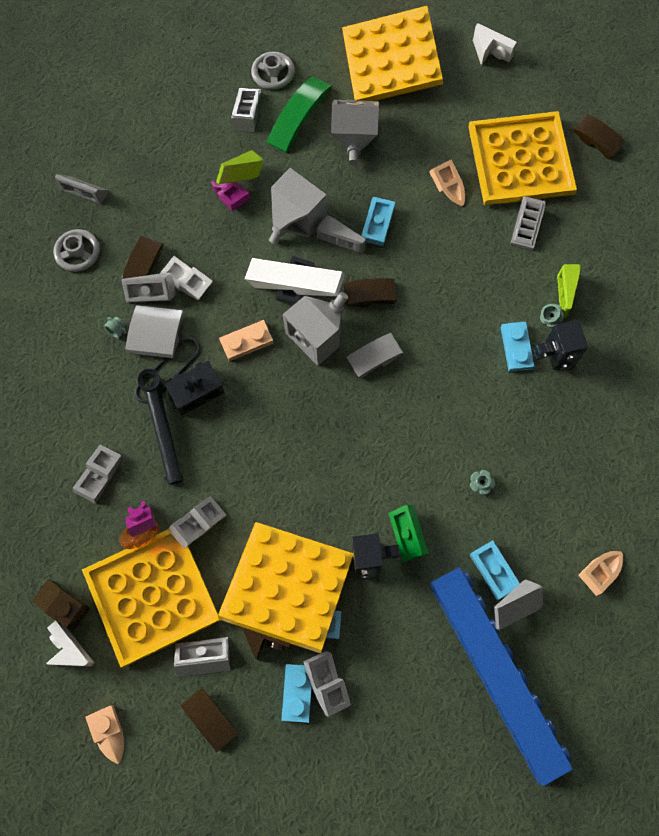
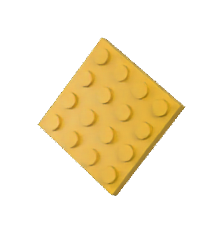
M427 6L342 27L355 101H377L443 84Z
M558 111L469 122L468 128L484 205L522 201L523 197L542 199L575 195L577 188Z
M255 522L218 614V619L321 653L353 558V553Z
M169 530L163 531L82 569L121 668L221 621L218 619V612L189 546L184 549Z

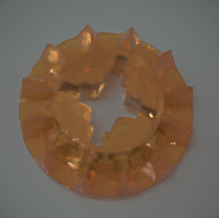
M155 520L156 527L134 537H131L126 527L119 537L121 546L132 549L135 546L139 548L142 544H147L150 539L156 537L155 534L160 530L157 521Z

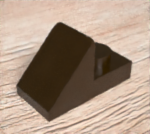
M242 627L256 660H259L265 640L269 641V647L283 652L284 647L291 649V643Z

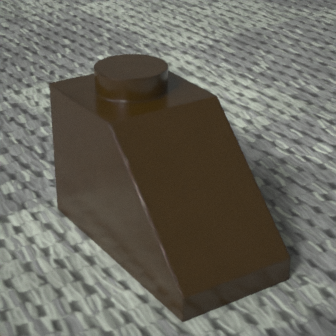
M50 579L46 581L32 600L45 614L65 628L72 630L77 628L90 609L89 606Z

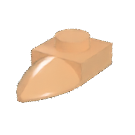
M452 160L430 170L429 172L439 192L443 191L451 201L463 206L465 201L464 185Z
M621 551L604 553L594 559L579 574L580 578L596 596L603 593L619 575L623 565V553Z
M111 705L86 716V720L94 743L98 744L100 750L108 759L119 764L124 752V737L114 706Z

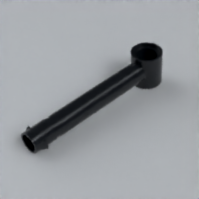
M149 368L144 369L139 373L137 382L147 397L166 475L164 479L168 485L177 484L183 481V472L181 473L161 395L164 384L157 371ZM148 379H156V383L154 386H145V382Z

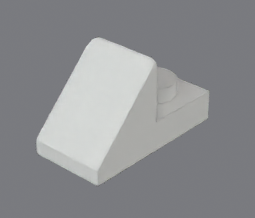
M477 24L475 27L473 43L480 64L484 63L490 53L498 59L510 62L517 42L483 25Z
M57 621L47 627L52 634L49 637L52 643L57 648L63 649L46 664L91 667L95 664L68 628H65Z

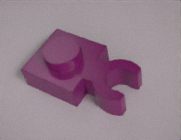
M211 182L212 188L217 193L219 200L232 212L250 200L249 193L237 182H232L231 184Z
M142 501L141 506L137 509L128 508L129 516L125 518L127 530L131 537L156 527L154 514L145 501Z

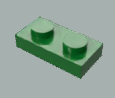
M414 504L405 505L388 513L403 562H410L429 554Z

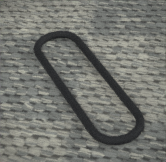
M185 338L178 343L177 349L185 342H193L196 344L197 351L175 375L181 374L200 353V344L197 340ZM164 357L153 369L157 371L168 358ZM137 385L134 392L136 399L141 403H148L147 400L139 397L138 391L140 386Z

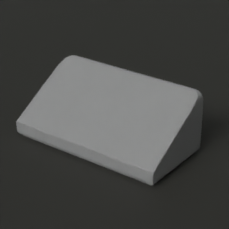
M58 174L55 176L62 191L98 204H102L108 193L107 189L71 176Z
M228 637L176 643L174 668L177 676L230 671Z

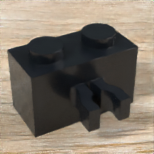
M579 320L555 325L545 343L537 344V349L533 352L536 360L549 357L553 370L561 368L562 371H567L576 367V364L588 348Z
M209 361L197 363L190 371L174 375L169 379V382L165 383L181 416L225 393Z
M379 533L352 536L351 546L355 576L361 575V579L376 578L377 574L382 571L383 559H395L400 556L398 544L385 547L380 546Z

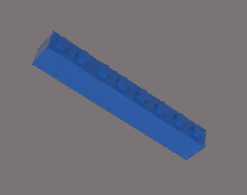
M459 567L431 582L430 587L537 783L545 786L572 770L569 763L572 760L571 756L563 744H558L554 736L557 734L555 727L549 719H544L540 712V709H542L541 702L534 693L530 694L525 685L528 683L524 672L520 668L516 669L511 660L514 658L510 647L506 643L502 644L498 637L500 630L496 629L495 621L493 619L489 620L484 612L487 608L480 595L475 596L471 588L473 582L466 571L462 572Z

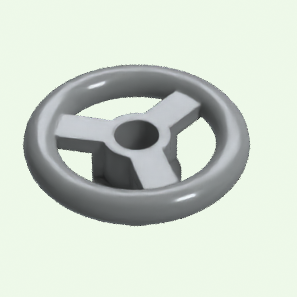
M267 52L260 55L254 61L251 69L254 81L262 88L269 90L285 87L291 82L295 73L292 60L280 52ZM288 66L287 76L278 82L277 76L280 70ZM258 70L267 72V75L271 78V83L262 80L258 75Z
M82 229L70 230L61 235L56 241L53 251L54 258L57 264L67 271L79 272L86 270L99 257V241L89 231ZM83 237L89 239L92 243V255L84 250ZM62 246H64L66 251L61 252ZM70 257H81L85 262L72 265L64 260Z

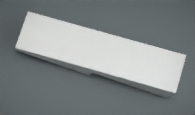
M252 258L245 280L254 288L294 290L297 295L338 296L345 274L341 271Z

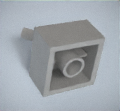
M334 100L332 103L331 134L347 150L350 165L358 164V156L361 154V150L378 135L379 101Z
M291 168L271 187L273 233L269 241L273 244H278L281 236H284L285 233L310 237L327 216L326 194Z
M340 292L337 298L331 302L304 296L283 314L285 333L317 366L339 348L343 305L348 299V295L344 292Z

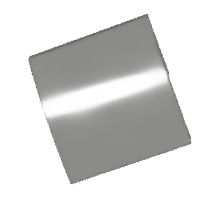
M136 305L128 331L125 347L126 353L173 358L179 343L178 333L184 318L183 310Z

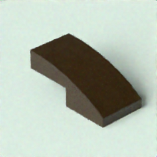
M589 114L585 115L572 130L587 146L593 144L607 159L612 158L626 142L608 125Z
M141 236L130 255L121 279L150 275L153 265L156 266L164 243Z
M363 279L344 283V292L348 295L346 306L369 307L372 303L394 304L397 301L394 279Z
M203 687L181 704L187 716L216 752L238 734L236 728L221 712L219 706Z

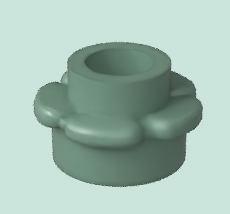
M548 304L541 310L540 320L543 324H547L548 327H554L564 319V313L560 305Z
M108 317L106 319L108 322L104 325V328L110 335L119 339L122 334L127 333L125 330L126 324L120 318L115 317L112 319Z
M486 470L476 471L470 477L471 489L481 495L489 494L495 486L494 478Z

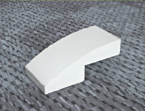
M175 256L161 271V273H172L175 287L197 300L201 298L213 282L194 267L191 269Z

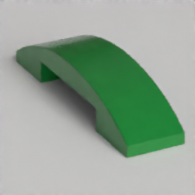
M311 77L303 83L278 117L268 137L267 144L287 153L298 137V130L317 103L321 104L331 90L332 85L315 77Z

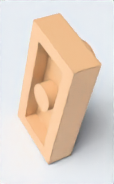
M264 320L219 338L229 361L273 344V339Z

